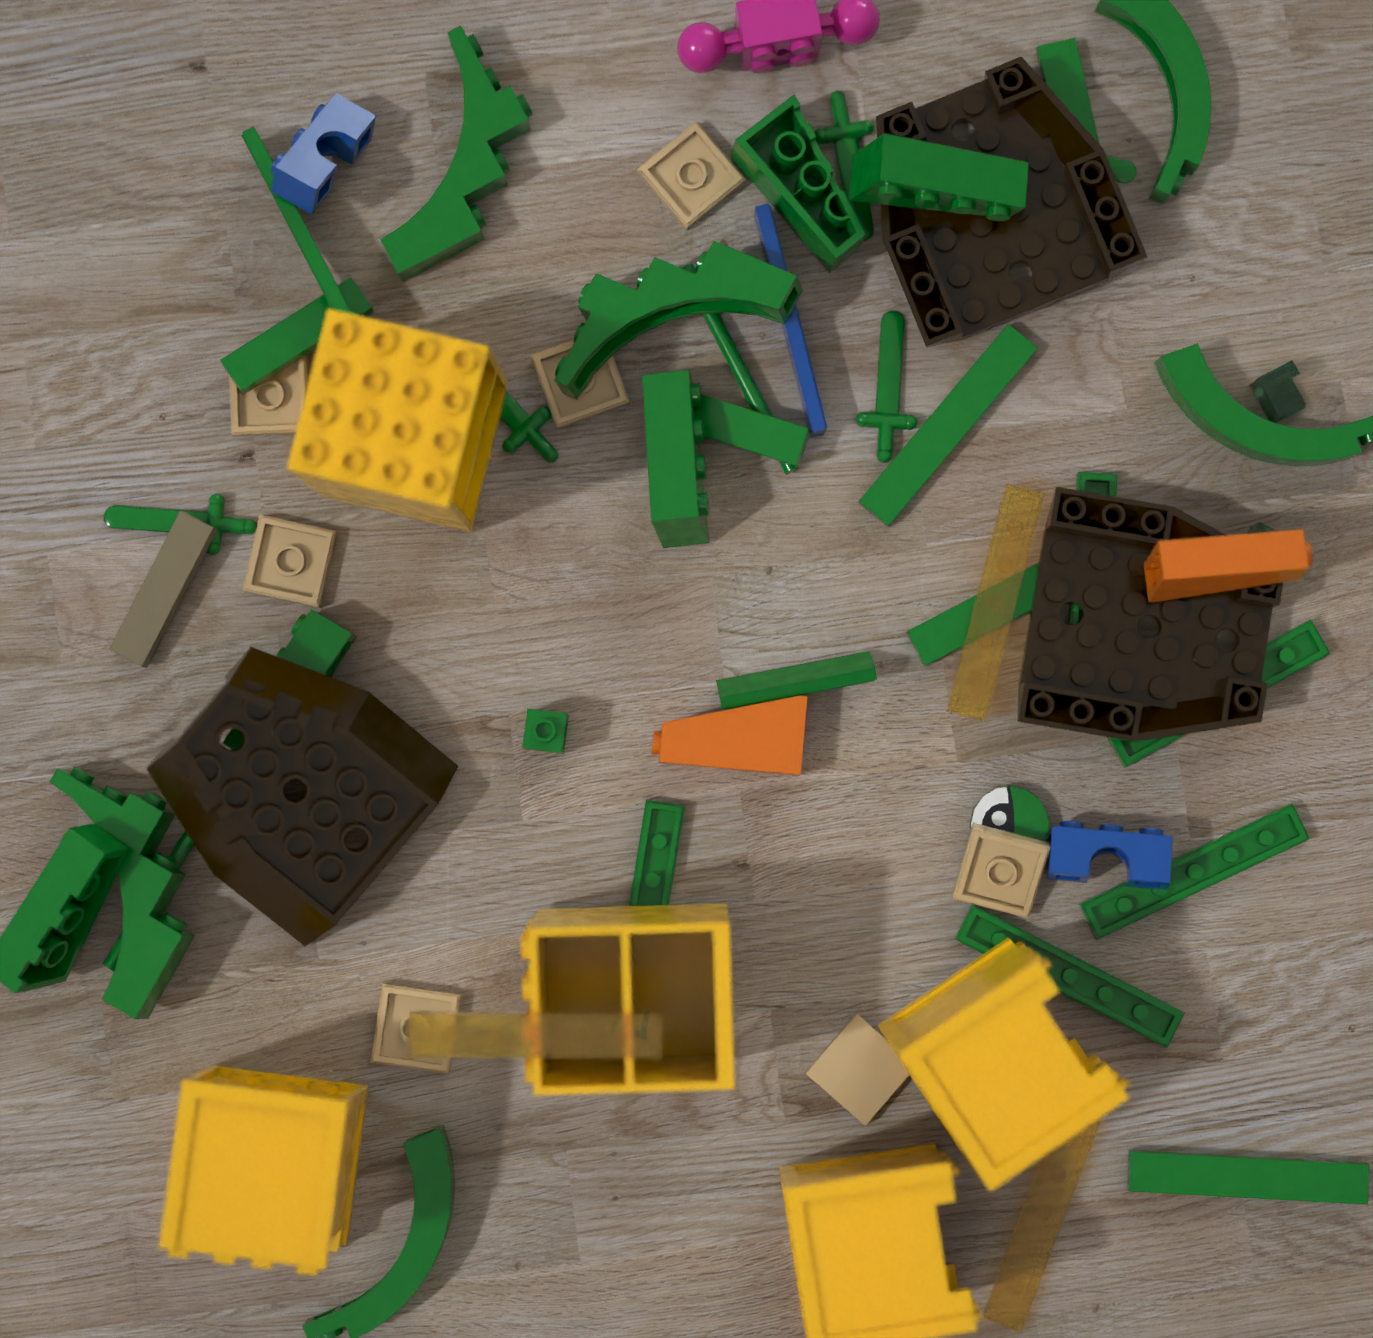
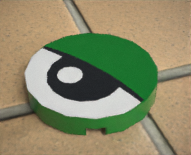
M1014 786L996 788L988 792L975 805L970 819V830L973 823L1042 841H1047L1050 827L1047 811L1039 798L1026 789Z

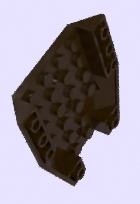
M1022 56L985 71V80L915 108L913 102H909L876 116L877 138L885 133L1029 162L1026 207L1006 221H993L982 215L957 214L946 211L881 204L883 242L926 347L963 340L1112 279L1148 257L1103 148ZM964 122L971 125L974 130L973 136L967 141L956 140L951 133L952 128L956 124ZM1015 264H1025L1030 268L1032 276L1027 282L1016 283L1010 278L1009 270Z
M1056 487L1044 528L1019 679L1017 722L1133 742L1262 722L1268 683L1261 682L1272 609L1280 605L1283 582L1149 603L1144 563L1158 541L1227 535L1173 506ZM1073 603L1080 608L1081 619L1078 624L1069 625L1062 620L1060 611L1064 604ZM1149 616L1157 621L1159 630L1154 638H1145L1140 634L1138 623L1142 617ZM1220 630H1229L1235 635L1236 645L1232 651L1226 652L1217 646L1216 636Z
M250 647L226 674V683L177 740L171 738L146 769L212 873L302 945L306 946L339 922L437 807L458 765L369 691ZM236 728L244 734V740L240 747L227 749L222 746L220 738L225 730ZM291 779H300L306 785L303 796L294 800L285 797L283 787L286 782ZM352 829H362L367 834L366 842L360 848L352 849L345 845V836Z

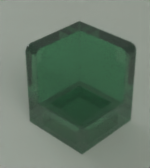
M1293 360L1258 377L1250 384L1268 420L1274 423L1306 407V403L1293 381L1300 374Z

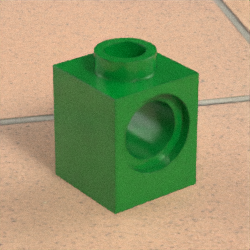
M527 709L522 748L525 750L564 754L569 715L567 713Z

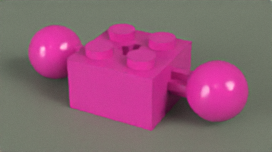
M816 0L738 1L735 6V30L721 32L716 26L706 22L691 24L684 29L678 39L677 53L681 63L695 73L711 72L721 65L726 55L740 53L743 71L752 70L753 73H765L773 70L775 65L790 63L791 66L796 67L811 63L813 58H818L821 38L836 36L841 42L848 45L864 44L876 34L880 23V16L872 0H839L831 12L818 14Z

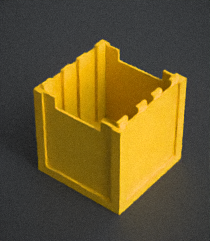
M1006 938L877 1025L964 1158L990 1192L1129 1099L1124 1091L1130 1085L1123 1076L1120 1077L1107 1063L1102 1062L1096 1054L1087 1057L1075 1038L1067 1042L1042 1003L1059 992L1046 972V969L1052 966L1046 958L1042 959L1039 953L1034 952L1029 946L1026 947L1022 941L1014 944L1010 938Z
M213 1065L183 1079L159 1248L168 1249L169 1257L189 1259L191 1251L213 1254V1262L234 1265L236 1258L252 1259L251 1267L272 1270L273 1262L297 1265L296 1273L317 1276L319 1269L325 1270L328 1267L329 1252H338L342 1245L346 1246L348 1244L369 1085Z
M935 1142L779 1167L806 1338H933L977 1331L975 1320L983 1319L982 1312L977 1308L976 1302L973 1301L970 1289H967V1287L958 1288L955 1264L945 1265L935 1205L956 1202L952 1176L960 1174L959 1168L954 1165L949 1155H946L945 1150L938 1151Z

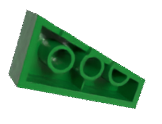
M794 94L735 139L730 157L830 273L859 250L866 234L844 191L840 190L833 175L834 170L828 159L824 158L815 140L816 135L810 123L807 124L800 110L801 105Z
M883 133L852 155L849 201L946 211L957 214L986 216L989 220L1006 221L1026 207L1029 162Z
M689 370L642 375L651 522L663 548L708 544L707 516L710 515L708 494L704 492L703 479H707L705 456L701 455L700 443L705 441L703 421L702 419H696L695 409L702 406L700 383H693Z
M311 609L308 615L302 614L298 618L291 631V634L294 636L286 648L282 647L276 656L333 677L357 636ZM232 728L222 744L230 749H236L243 743L244 734L239 729Z
M95 823L71 827L64 834L59 846L0 937V983L13 993L18 994L67 980L129 848Z

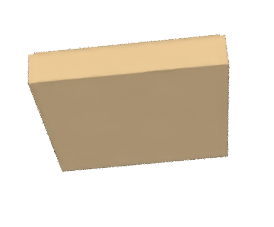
M697 121L637 169V173L686 231L746 183L744 176Z
M574 340L531 355L557 430L630 404L613 355L593 375L577 400L563 394L554 381L557 365L563 357L568 356L574 345Z
M307 355L244 395L229 376L231 435L233 437L296 434L309 383Z
M260 515L242 591L321 608L337 532Z
M973 823L952 893V899L1029 919L1050 851V842Z
M383 983L370 1063L449 1074L461 994Z
M857 1013L805 1072L807 1076L864 1126L869 1123L909 1076V1073L886 1038Z

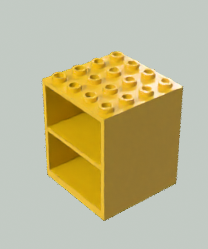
M327 309L287 470L321 497L472 533L509 382L489 346Z
M727 903L538 909L534 918L529 919V924L524 929V934H521L522 959H529L528 970H525V976L522 978L523 1001H531L529 1011H527L526 1017H524V1041L532 1042L530 1051H528V1058L525 1059L526 1084H533L534 1095L735 1089L730 924ZM650 1011L646 1032L648 1038L647 1040L639 1039L643 1037L636 1036V1030L641 1031L643 1013ZM618 1020L617 1027L624 1028V1034L611 1032L612 1021Z

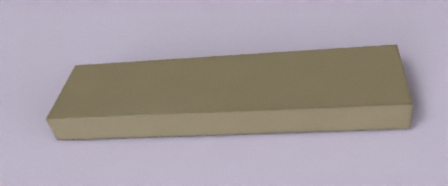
M180 510L111 644L110 650L141 667H148L218 530L217 528Z

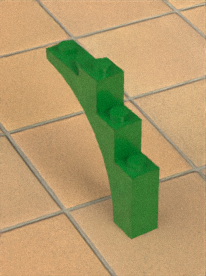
M461 25L447 32L460 66L464 87V120L457 151L445 178L429 201L405 224L380 239L402 282L485 240L480 228L486 226V223L477 205L475 204L471 207L468 205L508 185L504 174L510 170L499 149L494 152L492 150L531 130L528 117L532 116L533 113L524 95L521 94L516 97L511 86L496 92L501 89V86L491 67L484 70L478 59L484 54L474 34L467 37Z
M713 241L708 252L704 251L699 257L696 264V274L654 257L649 268L646 267L642 270L637 281V290L596 273L591 283L586 284L579 295L578 308L584 316L586 323L580 324L574 335V345L568 356L563 357L559 361L554 381L563 394L577 400L593 375L618 350L638 336L667 322L693 315L728 312L755 315L785 325L803 292L798 277L716 241Z
M74 766L72 770L57 768L49 782L72 798L96 825L129 848L118 872L123 902L122 942L115 971L102 1000L135 1020L147 1019L150 1017L195 937L194 934L184 929L187 923L170 913H165L163 916L186 875L175 868L177 862L174 859L156 851L176 815L166 808L168 802L153 792L146 791L145 795L130 793L127 796L111 786L106 785L105 789H102L92 783L95 777L79 767Z

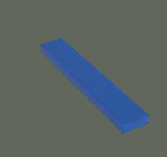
M767 203L755 206L754 217L766 263L787 271L771 205ZM795 305L785 325L782 324L807 425L811 430L810 437L813 438L824 435L827 424L797 306Z

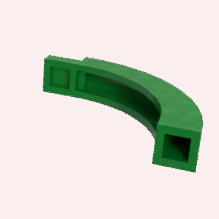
M1099 0L1095 12L1117 22L1140 40L1157 62L1169 91L1172 106L1171 139L1164 164L1149 199L1164 204L1170 194L1177 196L1184 182L1185 173L1193 175L1201 163L1206 148L1211 121V92L1206 65L1190 28L1168 0Z
M1198 343L1162 355L1154 363L1172 399L1200 430L1227 448L1252 459L1286 466H1318L1348 460L1362 453L1358 440H1360L1361 446L1373 443V416L1346 425L1325 429L1288 427L1261 418L1235 401L1222 388L1207 366Z
M444 1124L407 1139L403 1143L414 1183V1211L411 1228L398 1260L378 1283L359 1297L307 1319L302 1326L307 1338H335L344 1333L343 1326H346L350 1338H358L372 1331L405 1305L430 1272L443 1247L454 1207V1162Z

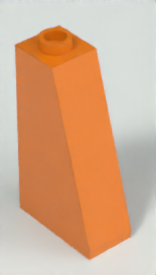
M1303 529L1158 541L1144 563L1148 602L1166 601L1299 580L1309 569V566L1312 565L1313 554L1311 544L1305 542Z
M795 696L663 722L662 731H654L652 754L659 755V763L800 776L808 696Z

